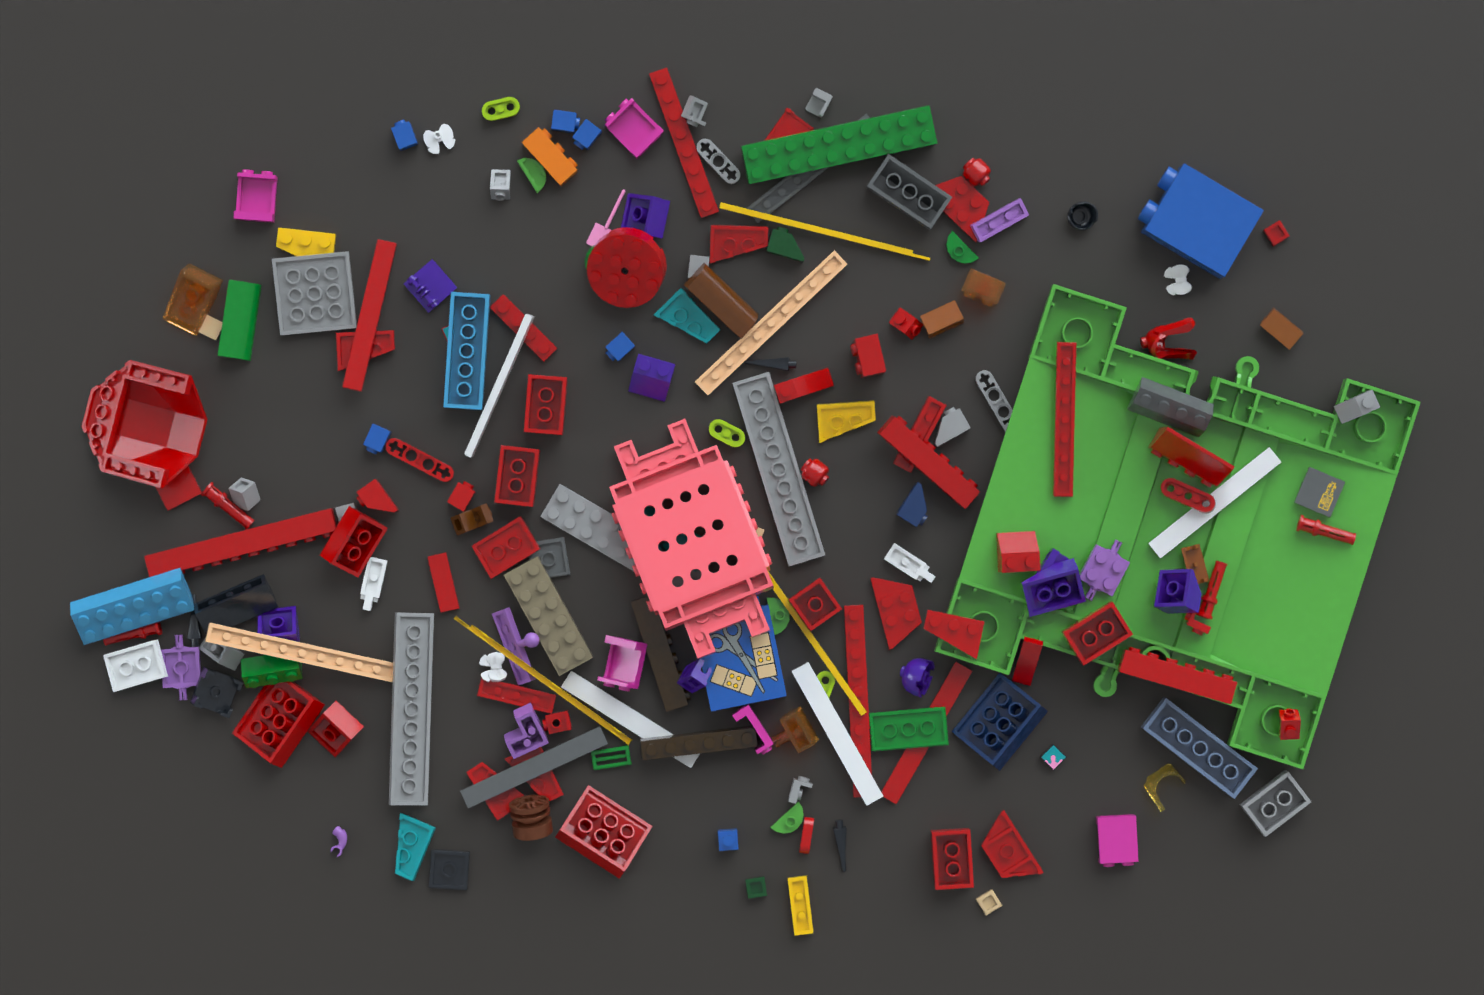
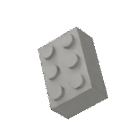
M1284 770L1239 805L1260 833L1266 837L1310 804L1311 801L1291 774Z

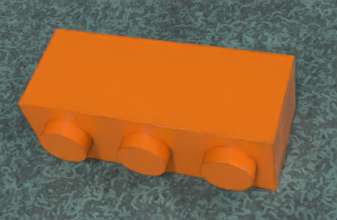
M538 127L522 144L560 186H563L578 172L576 169L578 164L571 157L568 159L563 154L565 150L558 142L554 144L550 140L552 136L545 128L541 130Z

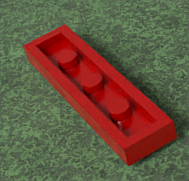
M503 294L490 308L517 334L525 315ZM533 323L531 324L524 342L545 362L558 348Z
M928 396L911 430L914 428L922 435L920 439L925 443L931 436L946 407L944 403L931 396ZM898 453L893 464L911 473L914 465Z
M482 677L477 694L480 697L517 706L531 703L534 710L551 714L556 699V694L502 681L492 682L490 680V682H486Z

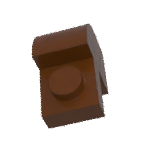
M487 503L450 518L457 536L493 522L492 512L488 508Z

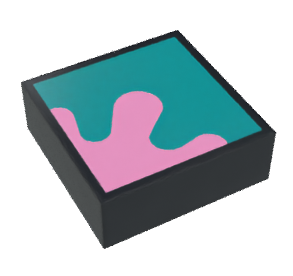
M1052 744L1040 758L1054 771L1067 756Z

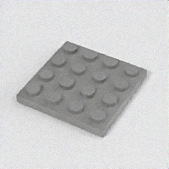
M349 251L272 259L280 335L357 328Z

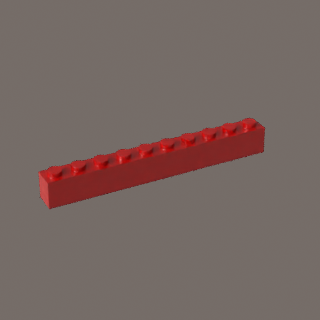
M333 508L146 555L144 558L149 577L177 568H181L182 573L185 574L186 569L192 568L193 571L204 569L205 564L211 563L213 567L223 564L222 560L230 559V562L240 560L241 555L248 554L249 557L259 555L260 550L267 549V552L279 550L278 546L285 544L286 548L295 546L299 540L304 539L306 543L316 540L315 536L323 535V538L330 537L337 527Z

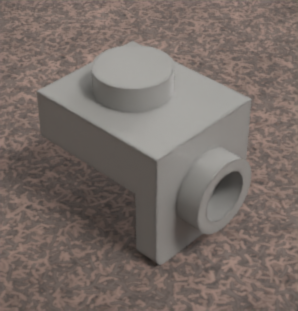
M690 95L681 117L688 119L687 123L697 127L698 124L705 126L706 122L701 121L708 103Z

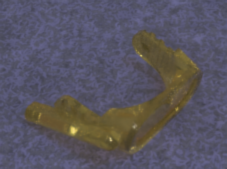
M1166 764L1158 771L1149 775L1147 782L1144 784L1145 789L1161 812L1165 808L1156 793L1158 782L1165 776L1175 775L1180 778L1183 784L1186 783L1171 764Z

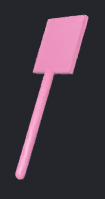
M624 189L621 191L605 227L595 223L586 244L590 246L595 245L600 238L611 231L608 227L626 192Z

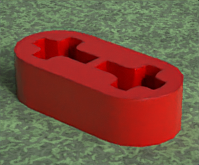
M804 817L799 853L809 854L814 818Z

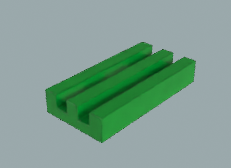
M629 745L591 751L594 770L632 764ZM626 750L624 754L598 758L595 756L596 754ZM627 757V761L603 765H597L596 763Z

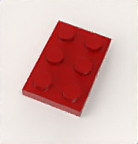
M521 516L472 545L473 550L491 579L540 550L539 545Z

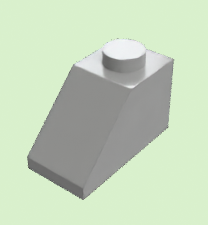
M1368 390L1333 407L1341 424L1380 408V405L1373 390Z
M952 407L944 412L946 416L942 417L934 443L936 447L970 429L960 408L955 410Z
M205 639L200 646V650L217 663L234 671L244 656L237 648L205 642Z

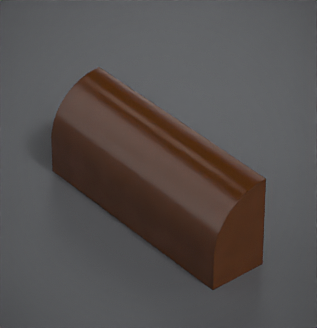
M705 263L684 283V286L739 338L742 339L757 321L758 313Z

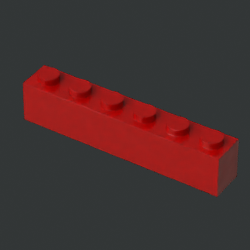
M891 416L877 433L959 506L966 509L980 493L977 489L978 485L970 478L966 480L962 476L964 472L957 466L953 468L949 465L950 460L942 453L938 455L934 451L936 448L929 441L923 442L920 439L922 435L914 428L910 430L906 427L907 422L902 417L898 416L896 418Z
M1129 647V650H1123L1118 672L1224 703H1232L1237 682L1233 681V676L1222 674V677L1215 676V671L1205 668L1203 672L1198 671L1195 665L1188 663L1181 666L1177 664L1178 660L1166 658V661L1160 660L1157 654L1148 652L1147 655L1140 654V649Z

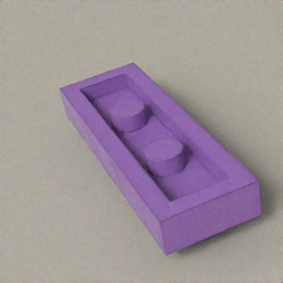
M1018 198L971 224L970 227L977 241L982 242L1029 216V213L1022 199Z

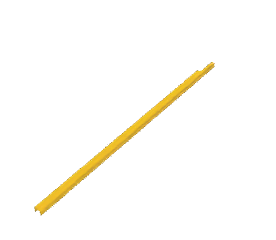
M720 203V209L930 261L929 257L913 254V250Z
M769 573L774 586L773 590L862 716L867 711Z
M455 616L454 620L629 745L632 739L474 625L469 627V625Z

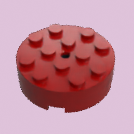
M630 227L611 230L600 238L591 251L587 262L588 280L595 293L607 303L623 308L637 307L651 300L662 285L667 270L664 251L662 248L660 249L653 240V237L642 230Z

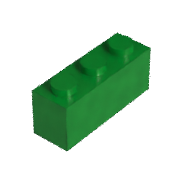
M269 655L241 659V672L245 688H256L258 686L275 685L277 683L303 679L301 662Z

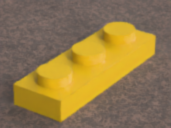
M807 875L789 877L788 886L794 936L812 934L813 924Z

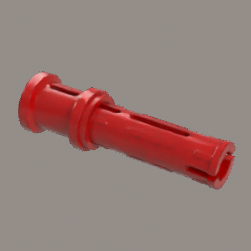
M213 482L201 493V496H206L214 503L215 507L223 509L246 530L255 521L231 502L225 492L222 493L218 490Z
M1300 515L1296 527L1298 532L1301 530L1311 533L1312 536L1321 535L1351 545L1354 544L1356 533L1321 524L1320 520H1311L1305 518L1304 515Z
M1220 561L1215 562L1206 593L1201 596L1202 602L1199 613H1196L1197 616L1212 620L1213 617L1211 615L1214 606L1218 603L1216 597L1228 564Z
M159 621L105 638L103 642L105 645L139 637L146 639L147 636L154 634L162 635L161 622Z

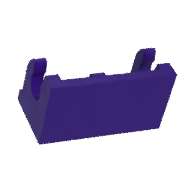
M701 658L697 659L685 667L677 684L694 693L707 685L706 681L712 669L710 667L706 673H702L701 667L704 664V660Z

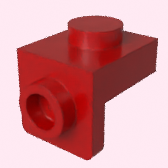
M899 308L889 321L893 327L904 333L911 340L920 333L923 326L917 318L902 308Z
M1186 613L1184 619L1187 620L1186 625L1193 627L1192 632L1201 636L1203 633H1209L1210 626L1194 620L1196 613Z
M1297 709L1279 710L1280 740L1300 739L1301 719L1299 711Z

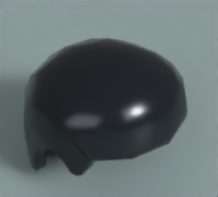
M1077 202L1068 211V222L1077 230L1090 229L1098 221V210L1089 202Z

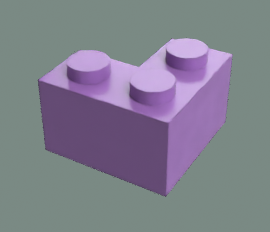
M531 703L513 710L519 728L504 734V738L513 759L549 742Z

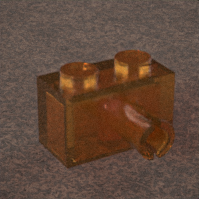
M970 268L961 291L964 292V296L971 299L975 297L982 299L981 303L992 307L993 304H998L1006 283Z
M801 706L782 716L780 722L785 731L772 736L773 742L777 741L775 743L776 747H780V745L791 740L798 753L814 746L819 740Z

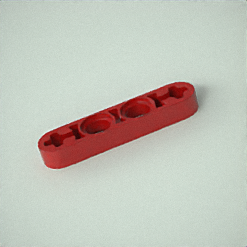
M391 438L386 442V451L390 455L440 481L448 482L454 477V470L450 465L402 440ZM397 441V446L402 449L404 445L407 446L403 451L402 457L399 456L400 451H391L390 443ZM409 450H414L417 453V458L414 461H409L406 458V453ZM426 459H431L434 462L431 470H426L423 467V462ZM438 463L441 464L440 469H449L450 477L446 476L444 479L442 478L443 474L438 471L436 475L433 474Z

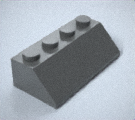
M889 154L866 187L929 231L952 198V196Z
M1142 377L1127 410L1200 437L1205 432L1213 416L1214 404Z

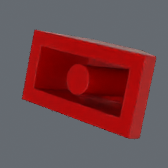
M374 479L357 491L359 496L356 498L362 507L366 505L367 508L389 512L399 511L377 479Z

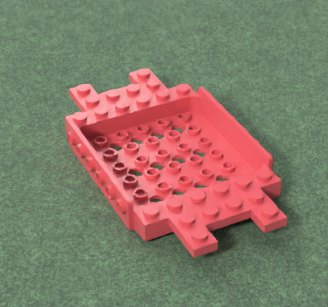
M686 419L667 425L674 443L638 457L632 440L614 446L627 480L609 488L615 504L612 505L614 512L611 514L615 524L619 523L622 529L618 531L622 542L626 540L628 548H625L629 559L633 558L635 565L632 566L636 577H641L642 583L639 585L642 593H647L649 600L646 603L649 611H654L655 615H660L666 631L684 624L696 656L700 659L716 652L709 635L744 620L752 638L770 631L756 595L771 590L774 586L768 573L772 564L771 558L768 553H764L762 548L765 547L762 536L758 537L756 533L758 526L755 519H751L748 512L751 509L748 501H743L741 495L744 492L741 484H737L734 477L737 474L734 467L729 466L727 460L723 461L717 445L698 452ZM701 485H707L709 493L701 495L698 492V488ZM683 492L691 494L689 502L681 501L680 495ZM665 499L673 501L671 509L663 508L662 503ZM647 506L655 508L653 516L645 515L644 510ZM715 520L723 522L724 526L721 530L713 529L712 524ZM697 527H703L706 531L705 535L701 538L696 537L694 534ZM680 534H684L688 538L687 542L683 545L678 544L676 541L677 536ZM662 541H666L670 545L666 552L658 549V545ZM730 555H734L738 559L737 564L734 566H730L726 562L727 557ZM712 562H716L720 566L719 571L716 573H712L708 569ZM695 569L700 570L702 573L701 578L698 580H693L690 577L691 572ZM675 577H681L684 580L681 587H675L672 584Z

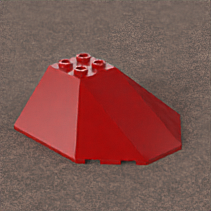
M130 360L125 363L122 369L114 371L105 378L106 381L102 384L96 385L91 389L82 422V429L88 435L90 440L88 443L94 456L98 458L100 463L98 466L101 472L163 489L198 457L208 419L191 375Z

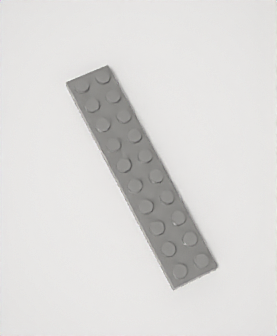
M766 372L732 383L788 566L824 556L823 545L770 373Z
M559 484L540 517L634 571L632 566L635 565L633 558L629 559L625 548H628L626 540L622 542L618 532L622 529L619 523L615 524L612 514ZM700 570L692 571L690 574L693 580H698L702 576ZM675 577L672 581L675 587H681L684 583L681 577Z
M395 612L389 805H428L434 613Z

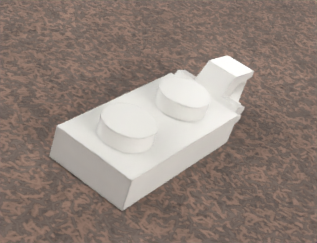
M895 543L884 558V560L920 582L924 578L932 583L936 577L928 572L930 567L925 562Z
M370 557L367 562L360 592V599H364L363 610L371 611L373 602H378V598H380L388 563L387 560Z

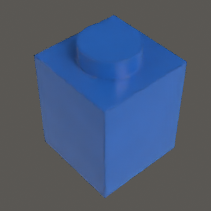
M554 110L551 130L575 134V129H579L580 118H577V113Z
M585 119L572 136L575 140L573 144L581 150L584 148L589 150L602 133V130Z
M401 120L394 123L395 126L391 130L400 151L418 145L409 121Z
M621 332L606 346L608 350L606 354L612 361L616 359L619 362L636 346Z
M372 424L363 445L367 446L366 450L374 454H377V452L382 453L392 432Z
M737 828L718 830L719 851L739 849Z

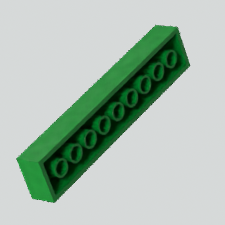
M929 105L741 145L740 147L748 184L938 143Z

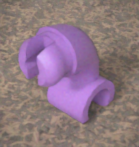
M337 826L332 833L337 837L339 843L331 848V852L334 848H339L340 853L337 855L339 857L346 846L347 834L344 829Z

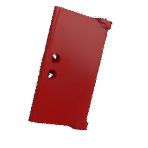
M786 108L784 114L765 140L811 131L814 128L795 115L791 109Z

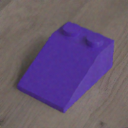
M1074 558L1055 563L1021 582L1030 617L1086 602L1079 569Z

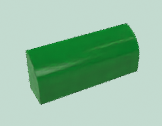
M229 280L218 356L251 361L262 285Z

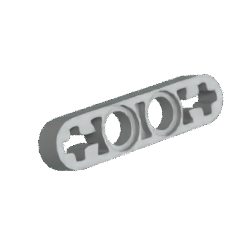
M982 370L977 373L975 381L1006 433L1008 422L1004 425L1003 421L1011 417L1013 410L993 375L987 370ZM982 373L984 376H989V378L987 379L989 385H991L992 382L995 385L994 387H991L988 390H986V392L983 389L987 387L984 382L980 383L979 379H981L980 375ZM991 390L999 392L998 400L992 401L989 399L988 394ZM1002 406L1007 407L1009 410V414L1005 418L1000 417L998 414V410Z

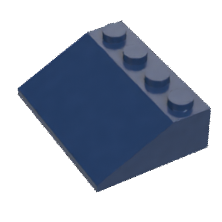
M999 673L953 729L952 733L1000 771L1048 711L1003 674Z

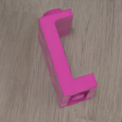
M631 98L629 101L625 99L618 106L620 110L616 114L612 112L605 119L607 122L605 127L638 159L664 134V130Z
M243 169L242 173H237L238 187L234 219L274 223L278 177L273 175L271 171H261V174H254V170Z
M606 635L605 643H609L611 646L604 677L598 676L597 680L604 682L603 685L614 688L615 685H618L619 689L624 691H630V688L638 689L647 644Z
M749 704L732 713L736 722L747 716L764 742L755 748L757 754L761 752L764 755L772 749L773 740Z
M1136 815L1096 816L1099 847L1098 862L1103 864V867H1113L1115 863H1122V866H1132L1134 862H1139Z

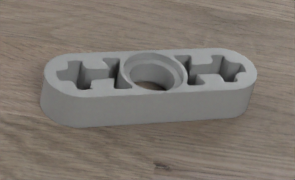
M701 139L697 143L699 155L726 183H737L740 179V171L711 140ZM702 143L705 145L707 143L710 144L709 150L711 152L717 151V153L711 156L710 160L707 158L709 156L707 151L701 152ZM716 156H721L724 159V164L721 167H716L713 164V159ZM727 163L730 165L727 169L730 172H736L735 180L732 178L728 180V173L725 170L723 174L720 172V170L726 167Z

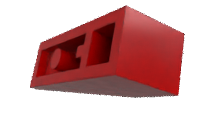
M825 368L776 384L774 389L779 404L832 387L834 384L829 369Z

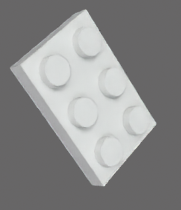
M158 639L103 655L113 692L168 677Z

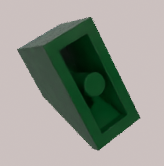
M777 227V230L773 229L766 252L803 263L804 256L792 234L788 233L789 230L782 227Z

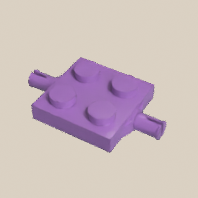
M1115 539L1111 549H1105L1097 544L1093 547L1080 572L1081 580L1090 587L1085 598L1092 601L1097 591L1113 596L1130 564L1129 561L1121 558L1117 553L1122 542Z
M174 635L176 647L161 649L168 677L162 678L163 688L173 687L179 689V700H188L186 688L196 686L201 674L200 647L183 646V635Z

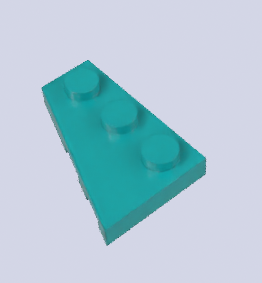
M682 288L654 314V316L663 319L705 343H708L721 330Z
M400 813L395 874L414 881L436 827Z

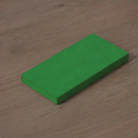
M946 707L869 713L872 751L949 745Z

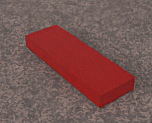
M447 552L428 556L440 612L460 608Z
M1024 637L1012 681L1031 686L1043 641Z

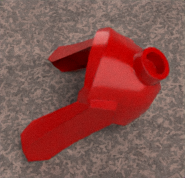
M1186 318L1151 329L1145 337L1140 338L1142 349L1148 348L1153 357L1160 359L1183 358L1193 360L1197 354L1195 350L1165 348V339L1168 335L1191 331L1195 325L1194 319Z

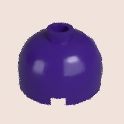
M916 658L901 668L900 677H902V685L908 693L920 698L922 697L921 694H926L933 677L930 676V671H934V662L924 658Z

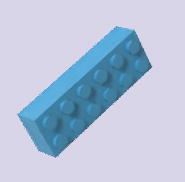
M451 292L444 408L483 410L490 294Z
M181 568L70 602V615L84 645L194 610L192 594Z

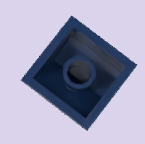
M919 482L915 483L895 514L914 527H917L918 524L922 526L928 517L925 515L927 508L922 485Z

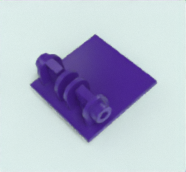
M433 259L417 273L411 275L404 283L406 288L428 313L448 297L451 292L457 289V286Z

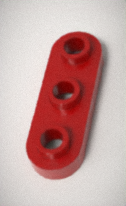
M1167 478L1161 484L1163 495L1171 500L1205 514L1211 513L1215 509V499L1209 493L1174 478ZM1174 486L1175 489L1174 491L1169 492L1168 487ZM1186 494H1192V498L1189 500L1185 496ZM1205 501L1210 503L1208 507L1203 506Z

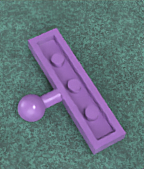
M510 607L492 613L504 648L531 667L524 647H536L539 644L538 635L531 632L526 634L524 639L521 640ZM509 659L518 685L536 679Z

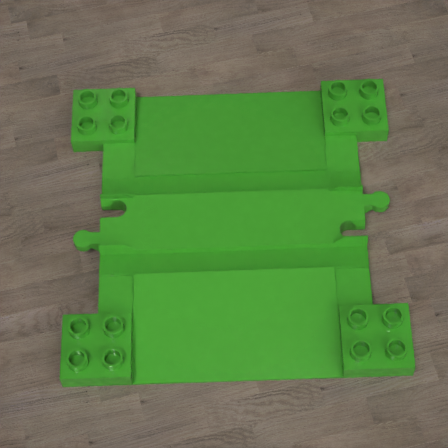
M1052 284L960 576L957 578L946 612L947 614L985 621L978 656L975 659L939 637L934 651L1009 675L1020 639H1024V637L1043 641V646L1076 656L1063 636L1062 631L1112 601L1133 635L1092 660L1103 665L1100 675L1093 682L1094 691L1098 695L1109 697L1115 693L1117 689L1116 677L1119 673L1117 670L1124 649L1129 650V647L1140 649V654L1146 655L1149 651L1158 650L1162 653L1164 661H1166V658L1178 660L1177 664L1181 666L1188 663L1195 665L1198 671L1203 672L1204 668L1215 671V676L1222 677V674L1233 676V681L1237 682L1231 704H1224L1236 707L1238 710L1227 745L1303 769L1421 402L1346 378L1343 379L1335 405L1368 390H1373L1380 408L1341 424L1335 409L1331 414L1251 388L1252 378L1259 372V364L1255 358L1246 356L1240 358L1235 364L1236 377L1234 382L1219 377H1212L1209 385L1210 394L1206 402L1214 404L1213 416L1205 432L1200 437L1129 411L1127 408L1142 377L1190 395V388L1196 381L1198 371L1116 345L1115 343L1127 307ZM1057 342H1077L1073 497H1053ZM1160 427H1169L1235 467L1217 487L1211 486L1209 488L1201 483L1202 479L1195 476L1192 478L1185 474L1184 468L1180 466L1175 468L1167 463V458L1163 456L1158 458L1151 453L1152 449L1148 447ZM1267 448H1271L1281 461L1279 465L1166 555L1159 558L1148 543L1192 509L1163 495L1161 484L1165 479L1174 478L1211 494ZM1309 467L1345 482L1330 518L1294 503ZM1174 486L1168 487L1169 492H1172L1175 489ZM1186 494L1185 498L1191 499L1192 494ZM1300 515L1315 521L1318 519L1321 521V524L1356 533L1354 544L1351 545L1321 535L1312 536L1311 533L1301 530L1299 532L1296 531ZM1035 531L1040 551V566L1050 549L1054 548L1067 558H1074L1080 573L1095 544L1105 549H1111L1115 539L1122 542L1117 553L1121 558L1129 561L1130 564L1113 596L1097 591L1092 601L1085 598L1086 602L1030 617L1021 582L1034 576L1037 571L998 572L996 533ZM1200 544L1209 581L1216 561L1228 564L1216 597L1218 603L1214 606L1211 615L1213 617L1212 620L1197 615L1194 617V620L1211 627L1209 633H1203L1202 636L1192 632L1193 627L1186 625L1187 620L1184 619L1186 613L1167 614L1154 607L1160 570L1186 569L1181 548ZM1081 580L1084 595L1086 596L1090 587ZM1209 581L1198 584L1201 596L1205 595ZM1297 709L1299 711L1301 719L1300 739L1280 740L1279 710Z

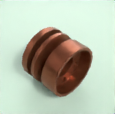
M526 795L516 798L509 803L511 818L514 820L512 822L513 836L516 839L526 841L537 840L553 832L552 818L549 816L548 797L543 795Z

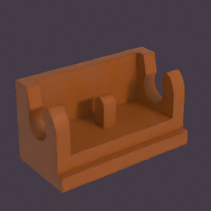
M955 300L920 316L929 339L964 323V318Z
M1274 307L1260 324L1289 350L1303 335L1302 330Z
M1200 544L1181 548L1186 569L1194 570L1198 584L1208 582L1209 578Z

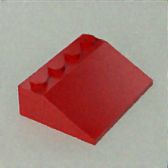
M1160 427L1148 447L1152 449L1151 453L1158 458L1162 456L1167 458V463L1175 468H1178V466L1184 468L1185 474L1192 478L1195 476L1202 479L1201 483L1209 488L1211 486L1217 487L1235 467L1169 427Z
M288 681L275 685H264L232 734L269 763L282 768L325 704L294 682Z
M588 785L555 838L620 879L653 826Z

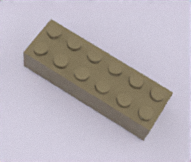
M539 556L504 574L559 676L593 658V654Z

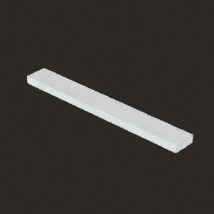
M525 314L464 453L468 457H473L533 322L535 317L533 315Z
M1270 447L1211 493L1216 502L1215 509L1211 513L1205 514L1191 509L1148 544L1159 558H1162L1279 465L1281 461ZM1205 501L1203 503L1204 507H1208L1210 505L1208 501Z
M809 662L792 670L794 677L865 804L869 805L883 797Z
M570 671L561 688L642 738L674 735L573 671ZM700 754L675 756L674 758L691 768Z

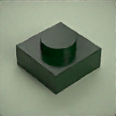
M764 876L745 879L748 899L767 896Z

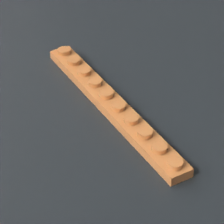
M834 250L755 324L742 339L738 340L704 372L695 383L707 395L712 393L831 281L847 263Z
M209 623L205 642L393 682L392 662L219 624Z

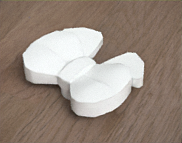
M442 124L439 131L432 132L426 130L423 134L424 142L429 147L428 151L433 154H439L440 152L438 142L443 141L445 146L451 149L456 141L453 139L452 129L447 124Z
M1187 265L1168 267L1165 271V278H1175L1176 283L1166 287L1168 293L1173 296L1176 294H1187L1192 289V285L1187 282L1186 278L1189 273Z
M494 652L488 654V656L484 655L481 657L479 664L491 667V670L481 673L484 681L501 682L506 679L507 673L502 669L505 656L502 653Z

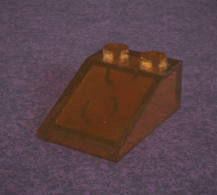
M190 263L187 264L179 273L163 319L197 336L218 295L223 280Z

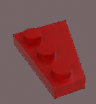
M711 225L710 263L768 246V226Z
M394 330L376 331L370 359L395 350ZM355 332L336 333L338 371L347 369Z
M927 610L924 629L977 659L985 621Z
M539 747L515 759L511 755L505 758V760L511 766H515L544 751L542 747ZM553 770L527 781L538 795L548 797L549 801L564 795Z
M483 762L466 772L473 785L497 774ZM514 787L485 800V803L498 821L511 812L509 803L512 800L525 795Z

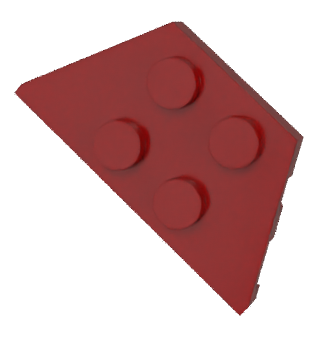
M963 176L935 185L952 196L943 212L976 242L977 239L970 225L985 217L989 201Z
M872 577L870 579L889 649H892L922 623L913 587L908 584Z
M1002 810L981 844L1002 878L1044 873L1005 810Z

